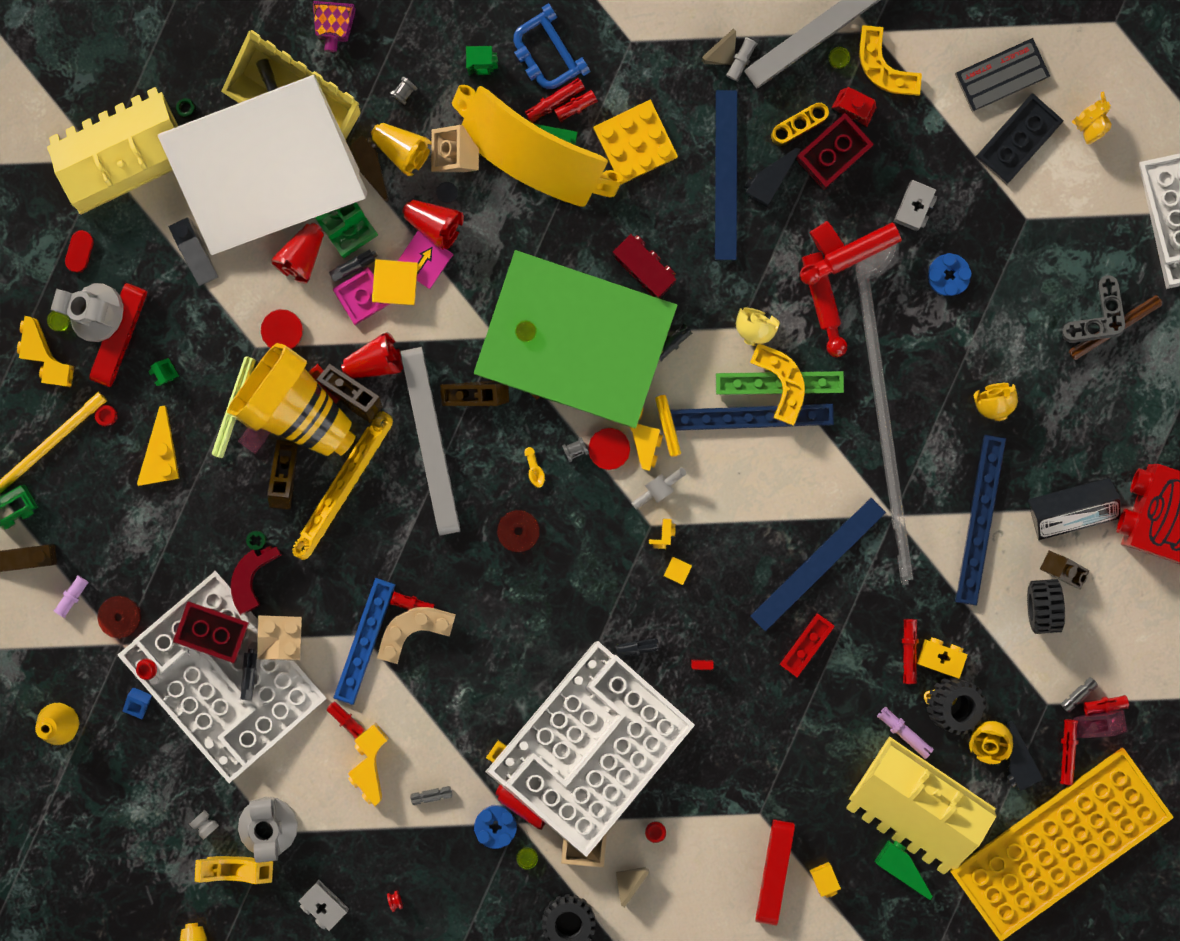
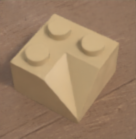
M258 616L257 659L300 661L302 617Z
M607 833L587 857L563 838L561 864L604 867Z

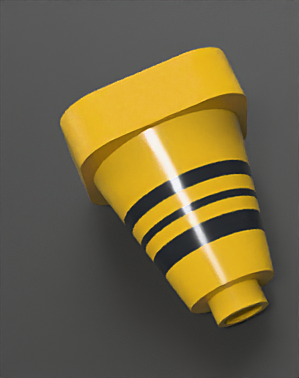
M276 343L263 356L237 392L227 409V413L255 431L260 428L325 456H329L333 452L342 456L350 448L356 437L355 434L349 431L352 422L305 369L307 361L286 345Z

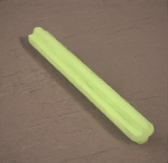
M250 357L244 358L228 407L253 372L256 363L255 359ZM227 410L212 451V455L219 458L224 457L236 418L227 413Z

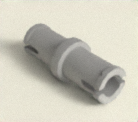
M745 37L738 54H735L733 57L735 60L726 74L727 77L734 81H739L745 66L749 65V58L758 43Z

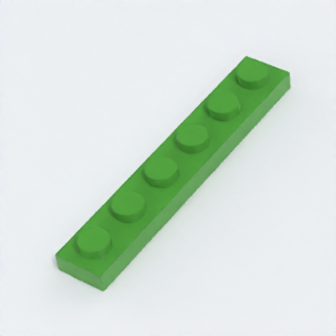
M843 371L801 372L805 384V394L844 393ZM772 372L716 373V395L783 393L781 380Z

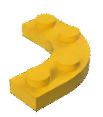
M862 25L859 55L862 68L867 77L877 87L887 92L919 96L922 73L902 72L888 66L882 57L883 27Z
M757 344L750 363L771 371L782 382V398L774 418L794 426L805 397V384L802 374L795 362L787 355L765 345Z

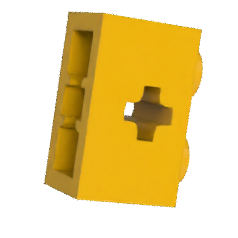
M931 637L930 641L924 639L917 664L960 679L968 654L963 653L964 648L951 644L950 648L943 646L944 641ZM944 653V655L948 656L947 660L943 659L941 661L938 658V654Z

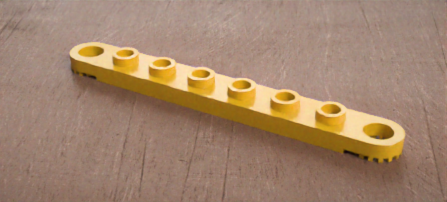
M384 411L379 412L374 417L375 419L372 420L373 422L370 427L368 426L300 533V538L293 545L294 548L292 550L295 557L301 560L307 559L324 536L325 531L390 430L393 418Z

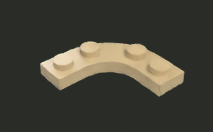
M418 607L396 616L384 632L377 659L398 664L404 641L410 634L416 631H431L450 636L456 614L434 608Z

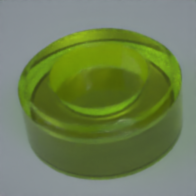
M844 47L832 49L828 57L830 65L836 69L846 67L850 61L849 51Z
M52 311L48 315L47 323L52 330L64 331L70 324V318L67 315Z
M525 320L517 324L515 334L520 341L530 342L535 338L537 329L531 321Z
M524 847L518 852L517 863L521 868L531 869L537 864L538 854L533 848Z

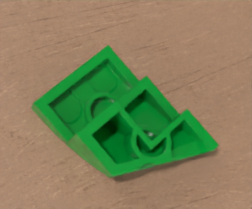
M357 202L314 217L343 259L378 236Z

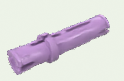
M884 707L881 710L882 713H879L877 717L891 728L890 731L893 734L897 733L924 759L930 756L929 752L932 753L934 749L906 726L902 718H897L887 707Z

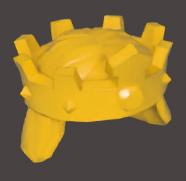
M1101 92V100L1084 109L1079 117L1076 116L1072 120L1077 129L1083 132L1087 145L1094 143L1111 129L1112 123L1106 116L1111 109V104L1107 102L1105 92Z

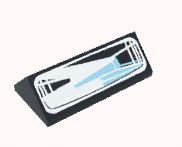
M1110 478L1027 499L1038 540L1118 520L1121 516L1120 497Z

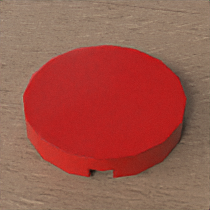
M278 309L270 312L264 318L261 324V336L270 348L279 343L294 349L300 343L303 336V325L295 313L289 310Z
M601 429L590 439L588 446L589 456L599 468L606 470L617 469L624 465L629 458L630 442L626 435L618 429Z

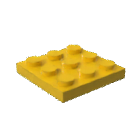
M651 99L593 127L613 170L618 172L623 178L621 185L678 158Z

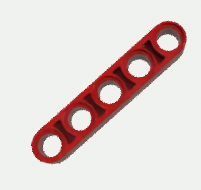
M129 283L124 285L120 294L123 303L122 321L112 336L102 341L89 376L91 381L107 387H111L116 378L147 296V290Z
M773 819L755 921L757 923L778 925L795 823Z

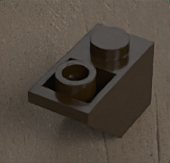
M1050 550L1040 567V570L1080 590L1086 582L1090 571L1071 559Z

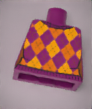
M313 1L315 34L318 39L325 40L324 51L337 52L338 41H348L356 10L354 4Z

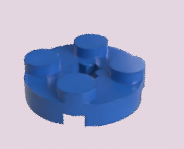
M948 253L937 257L930 264L928 281L930 287L937 294L954 296L967 288L972 273L968 263L962 257ZM945 270H952L954 272L953 280H946L944 278L946 276V274L944 273Z
M501 805L486 807L477 815L474 823V831L478 841L489 848H502L508 845L514 838L517 830L515 817L510 810ZM494 821H498V825L502 826V829H498L497 832H493V829L489 827Z

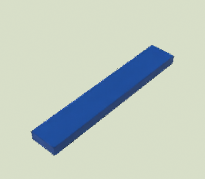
M375 578L333 697L334 699L354 705L396 584Z

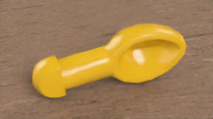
M528 447L525 449V456H527L530 467L529 479L535 487L540 488L544 484L545 474L537 464L535 450Z

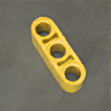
M815 103L778 124L771 134L773 143L778 146L786 145L821 125L828 117V107L823 103ZM813 110H822L824 117L821 119L815 118ZM798 119L803 120L805 128H796L794 121ZM778 130L785 131L787 138L784 140L778 139L776 132Z

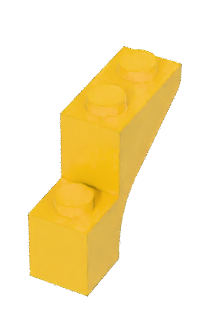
M25 316L24 321L22 320L20 324L22 339L17 345L19 358L44 362V366H41L39 377L42 379L41 383L71 387L74 366L62 364L52 356L39 321Z
M642 408L639 420H641L644 408ZM637 424L636 429L629 428L633 434L641 468L650 471L651 467L655 468L658 456L654 455L656 447L661 446L663 435L659 434L660 429Z
M374 723L354 740L357 751L361 755L365 754L367 757L348 773L350 783L355 788L359 787L363 792L362 797L369 805L372 803L374 806L382 799L376 756L380 747L389 739L377 723Z

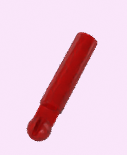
M893 222L825 255V259L815 264L805 265L800 271V278L803 283L813 285L820 278L830 273L835 275L901 242L902 239L899 231Z
M822 252L804 256L801 259L803 266L815 264L824 258ZM828 275L820 278L816 284L809 285L821 330L827 331L828 334L827 351L833 357H840L846 353L847 343L839 335L838 327L841 325V320Z

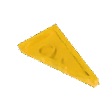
M166 406L159 407L137 482L138 486L179 479Z

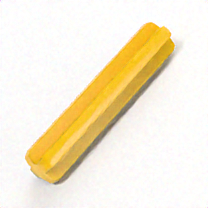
M664 394L656 396L655 401L669 454L671 457L681 454L667 397Z

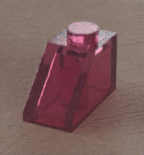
M1124 710L1074 717V720L1078 721L1077 738L1110 737L1127 732Z

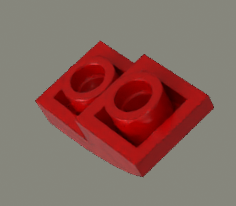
M828 221L809 232L818 250L822 251L824 256L844 246Z

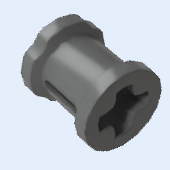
M402 77V82L390 94L405 105L409 95L418 88L407 78Z
M582 437L574 443L562 445L569 463L576 457L589 454Z

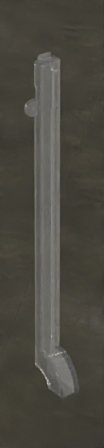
M895 244L855 264L892 524L899 550L897 558L902 585H908V580H913L870 285V279L880 275L890 264L895 253Z

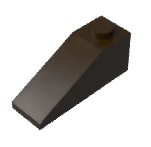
M362 135L349 146L360 173L387 203L389 196L379 155L375 150L377 145L370 137L366 140Z
M331 364L316 379L318 383L352 412L369 423L383 408L380 397Z
M495 381L440 385L442 406H499L510 402L509 387Z
M276 441L267 494L269 508L291 510L298 444L292 441Z
M55 544L0 551V572L57 565Z

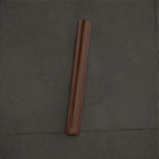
M1155 295L1125 314V329L1161 307L1162 300L1160 297ZM1115 320L1112 322V326L1109 327L1114 328V331H1118L1121 325H1117ZM1110 338L1081 342L1071 348L1069 353L1074 360H1077Z

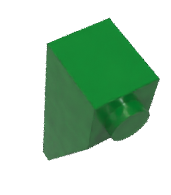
M888 840L875 859V863L931 900L933 896L909 854L904 851L906 847L898 841L892 843Z

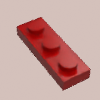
M817 613L781 661L780 665L798 677L835 626Z

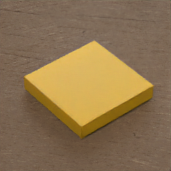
M375 259L372 302L415 306L418 263Z

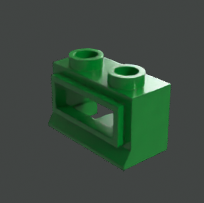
M466 46V68L468 75L470 76L473 73H476V75H491L494 69H498L497 52H493L492 46Z
M20 485L0 497V509L20 497L26 505L1 519L0 528L4 530L11 528L16 524L15 520L21 517L24 520L34 514L33 510L38 508L26 485Z

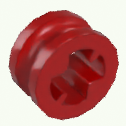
M395 891L394 894L387 893L391 911L395 912L396 908L403 909L399 892Z

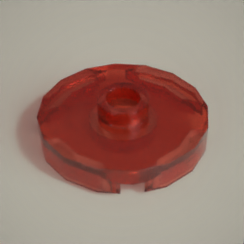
M515 510L501 518L497 535L500 543L506 549L513 552H523L536 544L540 528L532 514L522 510ZM516 527L522 528L523 532L521 535L515 534Z
M116 596L103 602L99 608L97 619L100 628L105 634L114 638H123L136 631L141 620L139 607L133 600L124 596ZM117 613L121 614L122 619L120 621H117L115 619V615Z

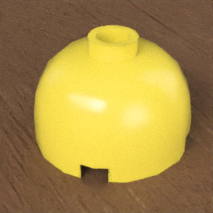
M746 307L743 310H739L736 329L739 335L745 339L744 342L746 344L756 346V344L769 342L775 336L780 325L779 320L773 316L768 319L764 316L765 312Z

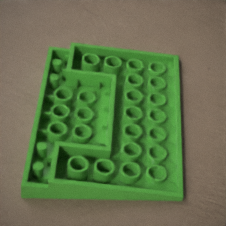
M515 250L473 374L636 429L677 304ZM523 322L533 324L536 330L534 338L530 341L519 339L516 333L519 324Z

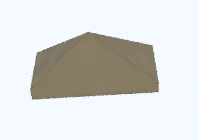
M733 28L702 57L701 61L704 64L732 65L735 55L736 30Z
M642 867L616 872L621 906L625 908L649 874V869Z

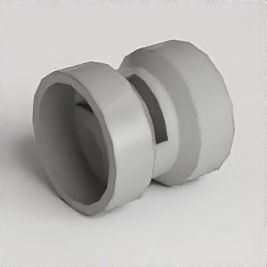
M206 810L189 824L193 829H199V836L203 840L219 826L216 821L208 820L209 814Z

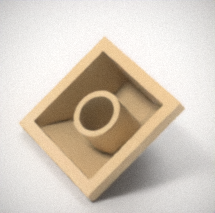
M463 125L432 129L431 172H470L479 170V149Z

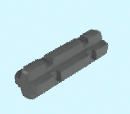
M1091 677L1088 678L1084 685H1080L1069 695V699L1066 698L1061 703V706L1067 712H1071L1075 708V704L1078 705L1090 694V691H1094L1098 687L1097 682Z
M446 786L440 790L436 788L422 791V793H412L410 796L412 805H418L421 802L428 803L441 800V798L448 799L452 797V790L450 786Z

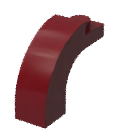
M269 546L260 551L262 554L258 556L255 550H252L237 564L231 579V595L240 615L243 616L261 606L253 591V578L259 568L282 556L278 547L273 548Z

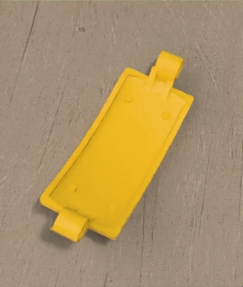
M459 85L453 98L452 106L464 118L462 125L478 147L479 154L499 169L538 191L581 207L586 206L592 193L606 197H614L623 178L618 172L613 170L603 172L608 163L606 158L544 131L516 113L482 86H479L475 92L468 85Z

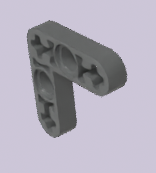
M1111 275L1104 276L1098 285L1103 317L1067 323L1062 332L1065 341L1077 343L1120 336L1124 332L1125 319L1119 284L1115 277ZM1106 282H1109L1110 285H1114L1111 288L1110 296H1107V287H1103L1105 286ZM1114 301L1117 303L1118 308L1115 311H1109L1106 308V303ZM1113 316H1116V324L1121 325L1118 331H1114V328L1109 327L1112 326ZM1091 324L1097 325L1100 328L1099 333L1090 334L1087 329L1088 326ZM1081 326H1084L1085 336H1082V332H1077L1075 337L1067 334L1070 328H1073L1074 331H1081Z

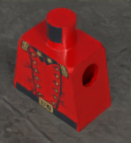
M847 87L840 90L831 110L841 115L846 113L851 120L867 127L876 110V101Z

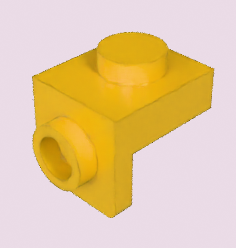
M662 519V540L649 539V544H653V548L666 549V545H671V536H675V524L672 523V519Z

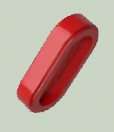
M80 230L72 235L65 258V264L69 270L82 272L86 269L94 244L90 233Z

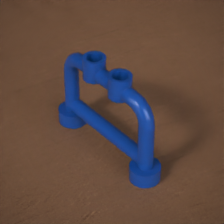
M548 3L542 7V13L522 24L515 31L513 41L517 48V51L514 53L520 63L525 61L528 69L525 71L531 81L536 79L541 87L554 89L580 73L585 76L591 71L582 57L574 62L550 23L557 16ZM540 23L569 68V71L552 81L544 78L522 42L523 34Z

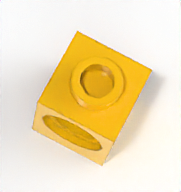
M829 862L809 870L821 897H832L837 894V890L841 889Z

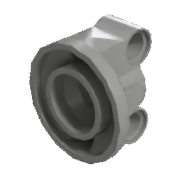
M94 283L75 293L56 289L50 310L69 316L72 328L79 337L89 342H101L110 338L118 329L123 316V303L121 296L114 288L106 284Z
M263 797L250 801V804L244 808L239 818L238 832L242 843L249 851L254 853L256 863L278 861V856L292 845L297 835L298 822L295 812L286 802L274 797ZM259 822L270 823L273 828L271 838L263 839L257 834L256 825Z

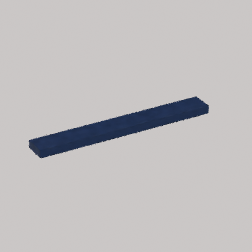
M716 90L715 260H736L737 90Z
M833 404L802 405L794 426L774 418L778 406L670 410L675 431L834 425Z
M984 435L955 599V602L975 606L978 603L1006 438Z
M870 497L750 617L766 631L886 513L883 508Z

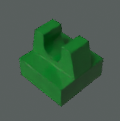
M169 358L154 363L148 371L150 375H156L158 379L155 382L156 386L173 381L179 377Z

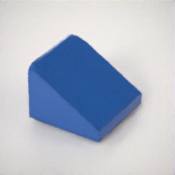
M132 688L127 695L123 712L143 719L152 695Z

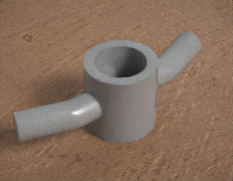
M680 468L667 478L660 474L645 485L648 491L633 501L632 505L637 510L652 498L658 503L674 491L671 485L686 475L685 469Z

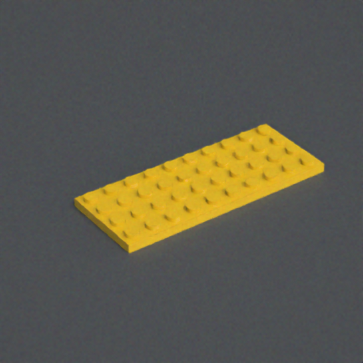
M1120 748L1074 781L1073 785L1063 789L963 861L957 869H952L950 872L997 938L1003 941L1174 817L1126 750Z

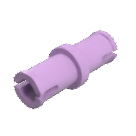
M77 575L68 591H64L63 598L53 611L65 618L74 603H78L80 600L78 597L89 582Z

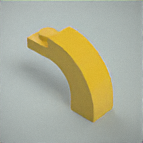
M214 856L196 860L195 882L230 880L252 884L272 883L273 861L256 863L252 857Z

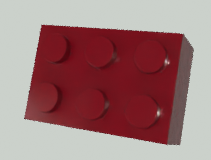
M844 113L796 157V160L815 182L825 190L870 150L874 144L851 118Z
M630 234L612 252V257L649 294L660 299L675 284L676 273L668 265L664 267L660 263L661 258L653 250L649 252L645 248L646 243L638 235L634 237Z
M188 601L173 642L235 664L250 623Z

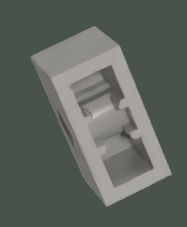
M912 180L908 185L893 222L918 231L920 227L924 228L929 218L926 215L929 207L933 208L937 196L934 195L936 189ZM919 202L921 209L914 211L915 206L912 204Z
M320 880L299 900L301 909L308 915L311 913L316 918L315 922L322 929L326 928L328 931L349 910ZM325 903L327 905L326 908L320 910V904Z

